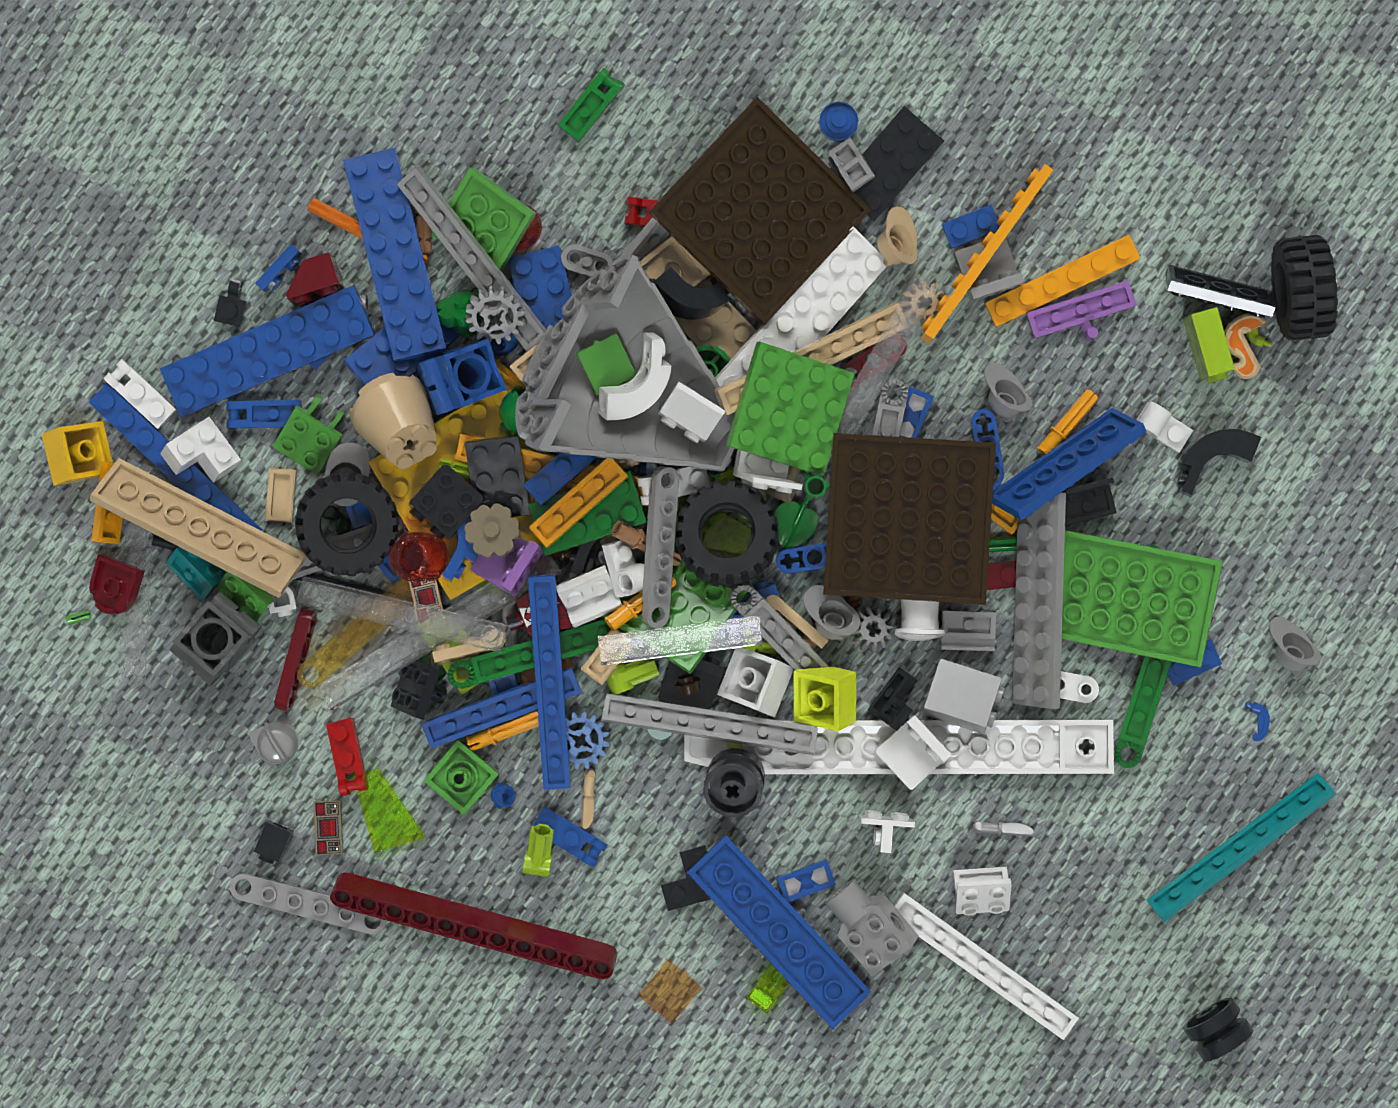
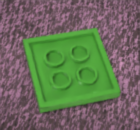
M474 167L469 168L449 202L451 208L501 272L537 214ZM432 231L431 235L440 241V239Z

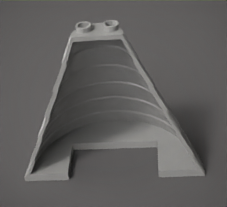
M628 255L613 261V269L608 272L600 269L579 287L561 308L564 315L563 318L555 326L549 325L540 339L522 379V383L527 386L526 391L517 398L515 422L518 435L524 440L526 439V445L537 451L563 452L566 454L590 455L600 458L627 459L637 462H653L662 465L689 466L697 469L724 471L731 462V455L734 448L726 446L735 412L723 415L705 442L699 440L698 443L685 437V431L678 426L673 429L660 421L662 416L658 412L678 382L719 407L714 389L720 386L710 369L705 365L692 341H688L656 285L650 282L638 261V257ZM654 332L665 343V355L662 358L672 365L666 388L658 400L644 412L622 420L604 419L598 413L599 395H596L576 352L592 345L594 340L600 341L617 333L637 374L642 363L643 333ZM631 378V379H629V380H627V381L621 383L620 385L626 384L627 382H629V381L632 380L633 378Z

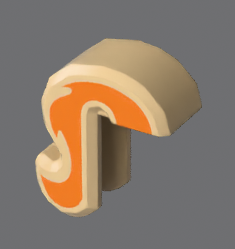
M1244 314L1229 323L1224 331L1230 353L1240 359L1238 363H1233L1234 372L1240 378H1254L1260 370L1261 366L1244 334L1268 323L1265 318Z

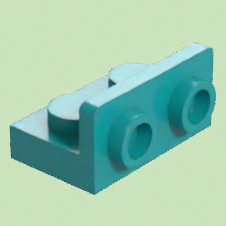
M177 547L166 562L172 571L201 601H204L213 592L227 572L181 547Z

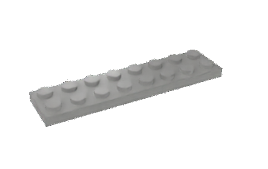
M1063 492L1055 496L1052 501L1038 508L1031 516L1023 520L1018 519L1013 704L1048 709L1060 708L1066 493Z

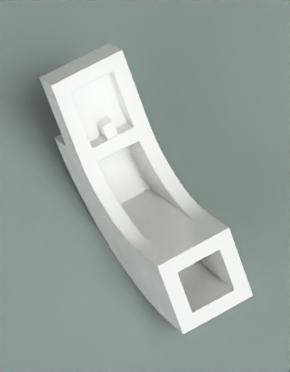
M654 332L643 333L642 363L638 373L632 380L620 386L599 387L598 413L604 419L622 420L634 417L651 407L661 396L667 386L672 366L662 358L665 355V343L661 337Z

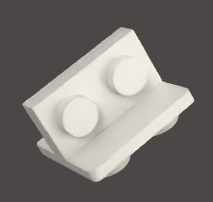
M605 565L556 586L557 593L567 610L573 627L580 626L615 611L622 606L620 597L615 596L608 567Z
M865 810L864 815H858V820L862 824L879 825V828L874 827L873 843L877 845L880 852L891 853L893 826L915 827V821L910 819L907 813L891 812V817H884L881 811Z
M1007 867L953 870L956 914L974 915L986 912L998 914L1009 910L1011 879L1008 878Z

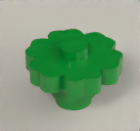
M469 290L454 292L450 295V298L440 300L436 306L440 324L448 328L455 327V330L462 337L476 335L477 330L470 332V323H466V315L469 314L466 312V305L472 304L470 302L472 295L479 297V290L473 292ZM477 312V318L481 323L480 320H482L483 317L480 316V312Z

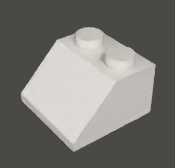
M678 382L658 414L662 416L661 422L673 429L678 426L685 431V437L698 443L699 440L702 442L707 440L725 413V410Z
M736 645L717 695L775 717L794 669L783 662L754 651L745 650L743 647Z

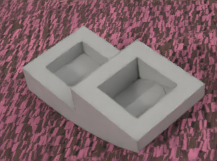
M851 137L828 152L853 192L875 177Z

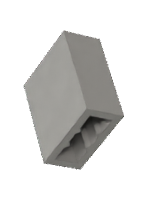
M940 659L924 706L923 715L985 734L986 728H992L997 712L992 711L995 702H1001L1005 688L1000 687L1002 678Z

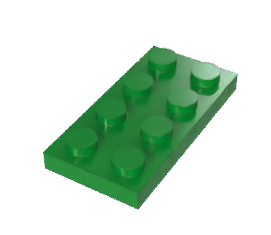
M632 471L626 472L629 475L626 480L549 548H546L541 542L544 555L549 556L612 535V528L617 521H622L632 528L646 524L648 520ZM568 492L553 496L542 507L537 502L529 504L534 522Z

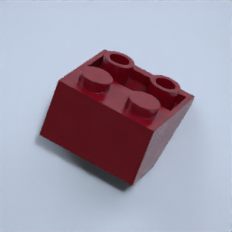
M330 252L303 260L286 293L287 299L294 305L299 304V307H304L315 302L314 298L320 296L327 297L339 292V290L345 289L335 257Z

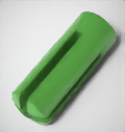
M86 610L66 616L67 624L71 625L91 619V615H87L73 620V618L89 614L90 611Z

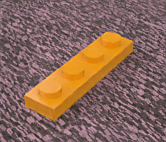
M606 458L529 528L545 547L549 548L626 480L629 475L614 458Z

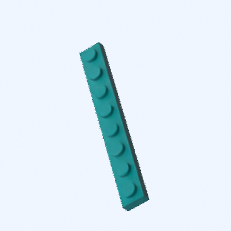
M1317 773L1148 898L1147 902L1161 920L1165 922L1334 797L1336 794L1333 788Z

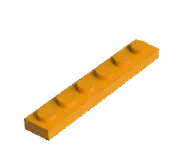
M1127 235L984 304L995 327H998L1141 258L1130 235Z

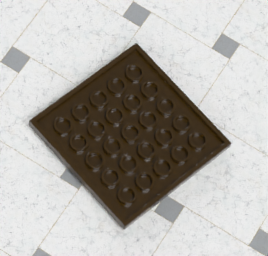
M756 97L648 213L762 325H765L851 233L852 230L850 229L852 227L855 228L871 209L776 114Z
M834 433L823 595L986 605L996 443Z

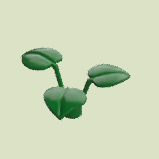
M800 470V473L805 477L803 489L807 494L801 506L794 501H791L790 504L784 502L774 512L778 521V540L782 548L795 547L806 541L814 533L818 523V516L814 510L805 507L812 497L822 496L826 488L830 487L831 481L825 482L820 476H810L806 471Z

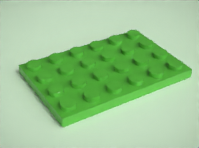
M1065 530L1062 639L1202 667L1223 561Z

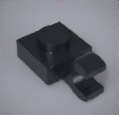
M230 279L228 296L219 295L214 321L241 327L247 301L239 300L243 281Z

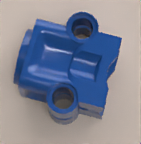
M486 338L425 359L417 365V372L421 383L428 393L431 409L437 415L462 408L507 390L496 366L489 339Z

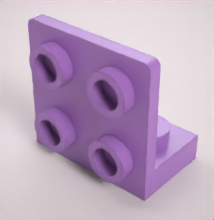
M521 537L513 541L515 549L503 558L498 557L496 554L490 559L478 555L471 567V571L516 597L544 553L540 545L531 540L528 542Z

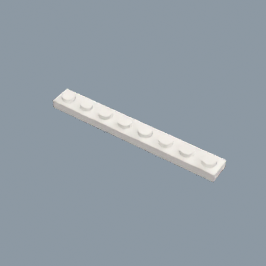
M904 892L894 905L921 939L1061 1039H1065L1079 1019L1075 1014Z

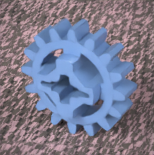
M583 711L581 717H578L576 712H572L571 720L566 717L567 739H569L571 746L568 751L569 764L574 762L575 769L577 770L580 763H584L586 769H589L590 761L598 764L597 756L605 757L606 755L602 747L610 745L609 742L604 741V737L608 736L609 732H602L601 730L605 723H595L596 715L588 719L587 712ZM574 723H585L583 728L574 731L569 728ZM593 728L598 734L599 744L592 741L591 732ZM582 733L585 734V741L592 747L583 744L577 747L575 745L577 741L570 734L580 736ZM587 750L593 753L586 758H576L579 752Z

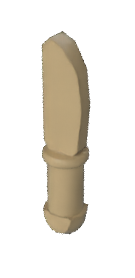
M592 768L586 769L583 774L582 829L589 828L594 816V782L596 773Z

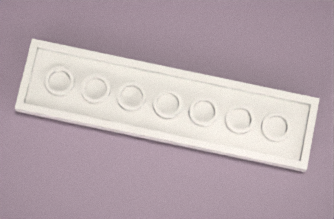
M852 227L850 229L852 230L851 233L765 325H761L715 377L719 386L721 387L747 374L757 341L793 352L826 336L887 267L883 264L884 257Z

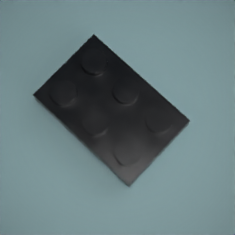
M519 435L465 441L471 486L483 496L481 505L491 508L494 504L498 503L503 507L509 508L512 512V517L530 515L528 491L523 487L526 483Z

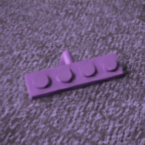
M1129 280L1028 312L1026 316L1034 339L1081 325L1085 339L1092 340L1098 335V330L1092 327V320L1137 305Z

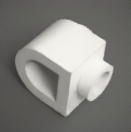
M288 585L280 598L268 593L274 599V602L269 607L270 614L278 612V617L293 615L294 609L300 607L297 592L291 585Z

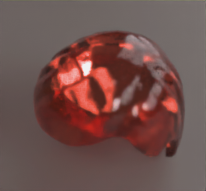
M408 532L403 534L391 547L389 553V562L393 572L403 580L418 583L438 580L445 571L449 560V551L445 542L438 536L424 532Z

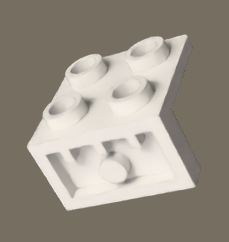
M737 449L733 476L742 478L741 483L752 485L751 487L767 490L768 488H773L784 493H792L793 489L802 490L803 486L800 483L787 479L788 465Z
M915 715L909 718L898 731L894 732L875 751L910 790H913L938 765L945 762L952 755Z

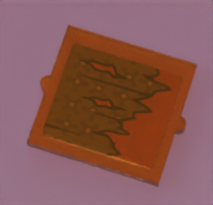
M668 959L638 996L653 1007V1012H659L669 1022L673 1023L702 987L688 976L686 970L682 971Z

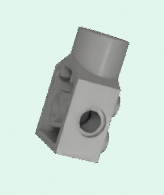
M855 879L842 886L825 902L842 923L837 936L872 977L909 950L919 937L885 895L869 897Z

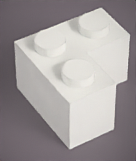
M210 417L167 443L160 453L175 475L198 462L213 483L235 469L241 460Z

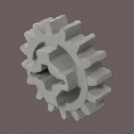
M491 285L487 293L479 289V297L472 295L470 297L472 304L466 305V312L469 313L466 315V323H470L469 331L474 332L477 330L476 338L478 340L485 336L486 339H489V342L492 339H496L497 344H501V338L503 337L510 341L511 332L518 335V326L524 324V318L521 317L524 315V307H519L521 299H513L514 292L512 290L505 294L503 286H500L498 291H494ZM509 307L513 312L512 319L510 318V314L507 313ZM477 312H480V316L483 317L481 323L477 318Z

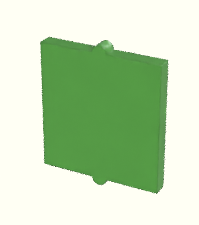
M617 333L600 341L594 340L592 345L576 352L596 395H599V387L620 386L621 383L636 376Z

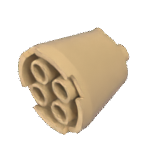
M389 373L373 379L358 392L359 398L356 400L353 408H350V420L357 433L389 462L397 465L399 469H408L411 465L436 452V432L429 396L418 378L413 375L410 377L395 376L394 373Z

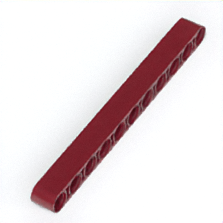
M345 872L338 875L330 894L331 902L342 909L604 980L612 976L618 956L616 948L607 943Z

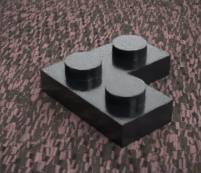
M899 667L867 710L895 731H898L908 721L909 715L913 711L902 701L912 692L918 680Z
M705 845L679 852L686 878L661 885L668 911L711 900L686 873L707 853Z

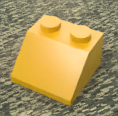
M103 421L58 427L41 434L53 486L100 477L101 461L113 462Z

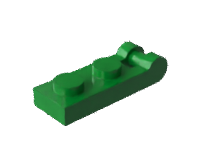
M603 68L559 122L558 127L579 143L624 88L625 84L619 79L617 81L610 76V72ZM602 84L610 89L606 95L599 90Z

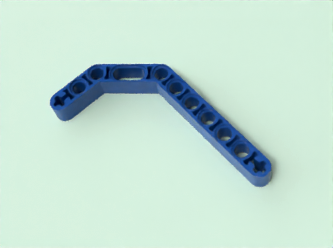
M981 409L976 411L972 417L973 439L977 442L996 443L994 469L998 470L1000 477L997 481L993 482V491H995L1004 479V467L995 416L991 411ZM980 416H985L986 420L991 421V423L987 424V433L993 432L994 436H983L978 439L977 435H983L982 426L976 425V422L980 420ZM827 543L783 550L776 558L777 567L785 574L825 569ZM814 550L821 552L823 556L822 561L817 565H812L808 562V555ZM803 552V561L806 567L800 568V562L793 563L791 569H787L786 565H781V561L786 559V555H790L792 559L800 558L798 553Z

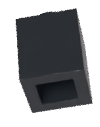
M267 821L254 852L260 854L258 858L267 863L280 862L294 830L273 821Z

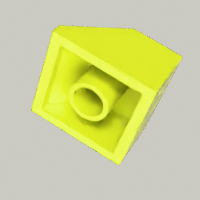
M837 667L794 670V721L837 732L856 723V672Z

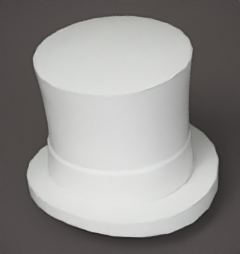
M900 600L902 620L901 629H895L896 636L909 641H926L945 635V630H939V602Z

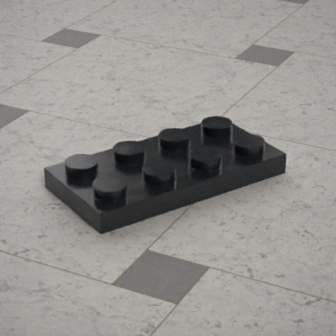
M905 106L862 154L875 177L854 191V193L871 209L867 216L874 222L944 142L940 136ZM842 177L841 180L849 187L845 179Z
M1168 264L1166 271L1167 289L1174 296L1186 298L1188 295L1197 298L1199 302L1204 304H1212L1213 302L1223 304L1224 308L1231 311L1242 309L1249 311V314L1255 317L1264 318L1265 315L1273 317L1275 303L1271 290Z

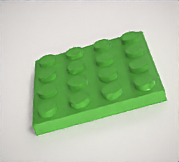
M757 341L726 446L824 476L833 448L834 433L838 431L855 373Z
M675 537L674 549L678 551ZM645 557L643 558V560H642L640 563H642V564L645 563ZM681 560L679 566H673L672 576L677 584L671 589L670 613L667 623L658 629L649 627L642 621L643 617L641 614L643 612L641 611L637 614L636 619H630L620 629L691 674L737 609L729 599L731 588H727L726 585L716 587L712 586L708 581L703 582L699 580L693 572L686 568L684 561ZM747 590L740 591L736 595V600L743 603L750 592ZM641 591L630 596L620 597L621 602H628ZM655 608L652 612L651 617L653 621L659 618L660 610L658 608ZM614 611L603 615V618L605 619V617H608Z

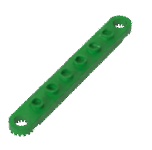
M605 619L560 632L562 660L595 651L611 630ZM620 628L617 629L625 636H627L630 640L635 639L634 637L624 632ZM533 640L456 662L448 670V680L452 686L463 689L535 668ZM463 667L469 672V678L462 683L457 682L453 677L455 669Z
M1144 656L1114 753L1116 762L1123 768H1132L1141 761L1172 661ZM1124 747H1130L1135 750L1136 757L1132 762H1126L1122 759L1121 750Z

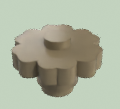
M496 503L491 508L481 505L477 510L471 512L472 522L465 525V539L469 544L473 545V550L477 555L490 559L496 554L498 557L503 558L515 549L513 541L520 538V523L517 519L512 518V512L509 508Z

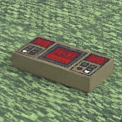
M341 800L314 801L316 855L343 854Z

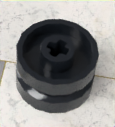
M732 748L721 751L713 757L705 776L703 794L707 804L715 812L726 817L737 818L752 812L759 804L764 788L765 771L762 763L754 754L744 749Z
M1232 997L1215 1002L1189 1019L1182 1028L1190 1041H1199L1196 1051L1204 1062L1215 1060L1231 1052L1244 1043L1254 1031L1247 1019L1237 1018L1240 1008Z

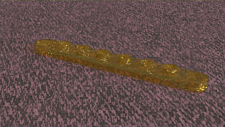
M423 558L408 572L430 566L425 558ZM407 573L299 667L297 676L303 686L315 688L321 685L413 604ZM308 667H315L319 672V677L314 682H307L304 678V671Z

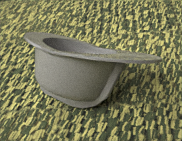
M992 363L987 365L984 369V378L990 388L988 396L990 409L1000 415L1005 422H1010L1020 412L1029 411L1032 408V400L1024 390L1019 379L1001 364Z
M356 443L338 445L328 458L324 478L337 472H354L369 477L370 465L368 462L370 457L368 452ZM340 499L333 503L339 506H350L358 501L354 499Z
M824 585L810 587L804 594L803 602L805 609L815 620L817 631L821 636L831 640L842 641L846 636L858 630L860 627L859 614L841 596L823 595Z
M1275 617L1270 621L1269 631L1277 644L1275 657L1280 665L1297 676L1308 666L1320 663V651L1301 628L1284 617Z
M287 717L269 724L266 722L264 723L265 726L248 732L259 755L271 767L275 764L289 761L295 755L299 745H301L300 738Z

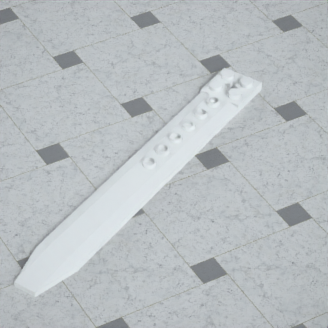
M856 720V723L839 732L818 727L814 755L742 744L744 750L754 754L760 760L765 774H895L875 752L879 746L896 732L882 720ZM920 720L952 754L930 774H1114L1113 720H995L992 728H986L985 734L941 720ZM784 721V722H790V723L808 725V724H803V723H799V722H795V721ZM684 735V761L708 767L713 757L721 751L731 749L726 741ZM1083 739H1088V742L1094 746L1086 755L1083 754V750L1079 749V744L1083 743Z

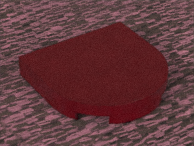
M98 554L89 586L90 593L93 594L96 608L106 614H122L127 612L134 605L138 597L145 570L105 554Z

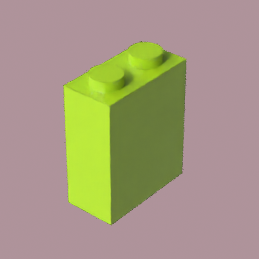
M1215 307L1194 313L1184 318L1183 322L1200 381L1207 379L1209 384L1228 378V372L1235 370L1218 308Z

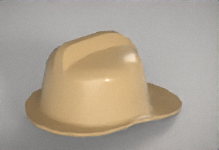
M899 206L891 208L888 212L886 229L877 240L878 249L884 257L883 264L886 266L902 262L910 265L914 264L917 260V232L910 213Z

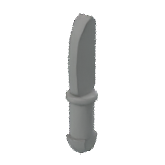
M977 821L972 827L974 832L979 834L993 833L997 835L1030 837L1034 834L1032 828L1020 823L1001 824V822L988 823Z

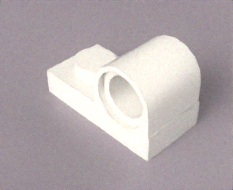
M1147 402L1136 419L1144 423L1147 434L1177 453H1180L1193 432L1191 428L1173 418L1169 411L1154 402Z
M617 539L603 545L602 548L615 596H630L643 590L644 564H635L629 544Z

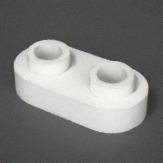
M1061 671L1060 679L1064 682V687L1060 689V698L1082 703H1089L1096 699L1099 693V686L1093 678ZM1085 684L1090 687V692L1086 695L1081 692V687Z

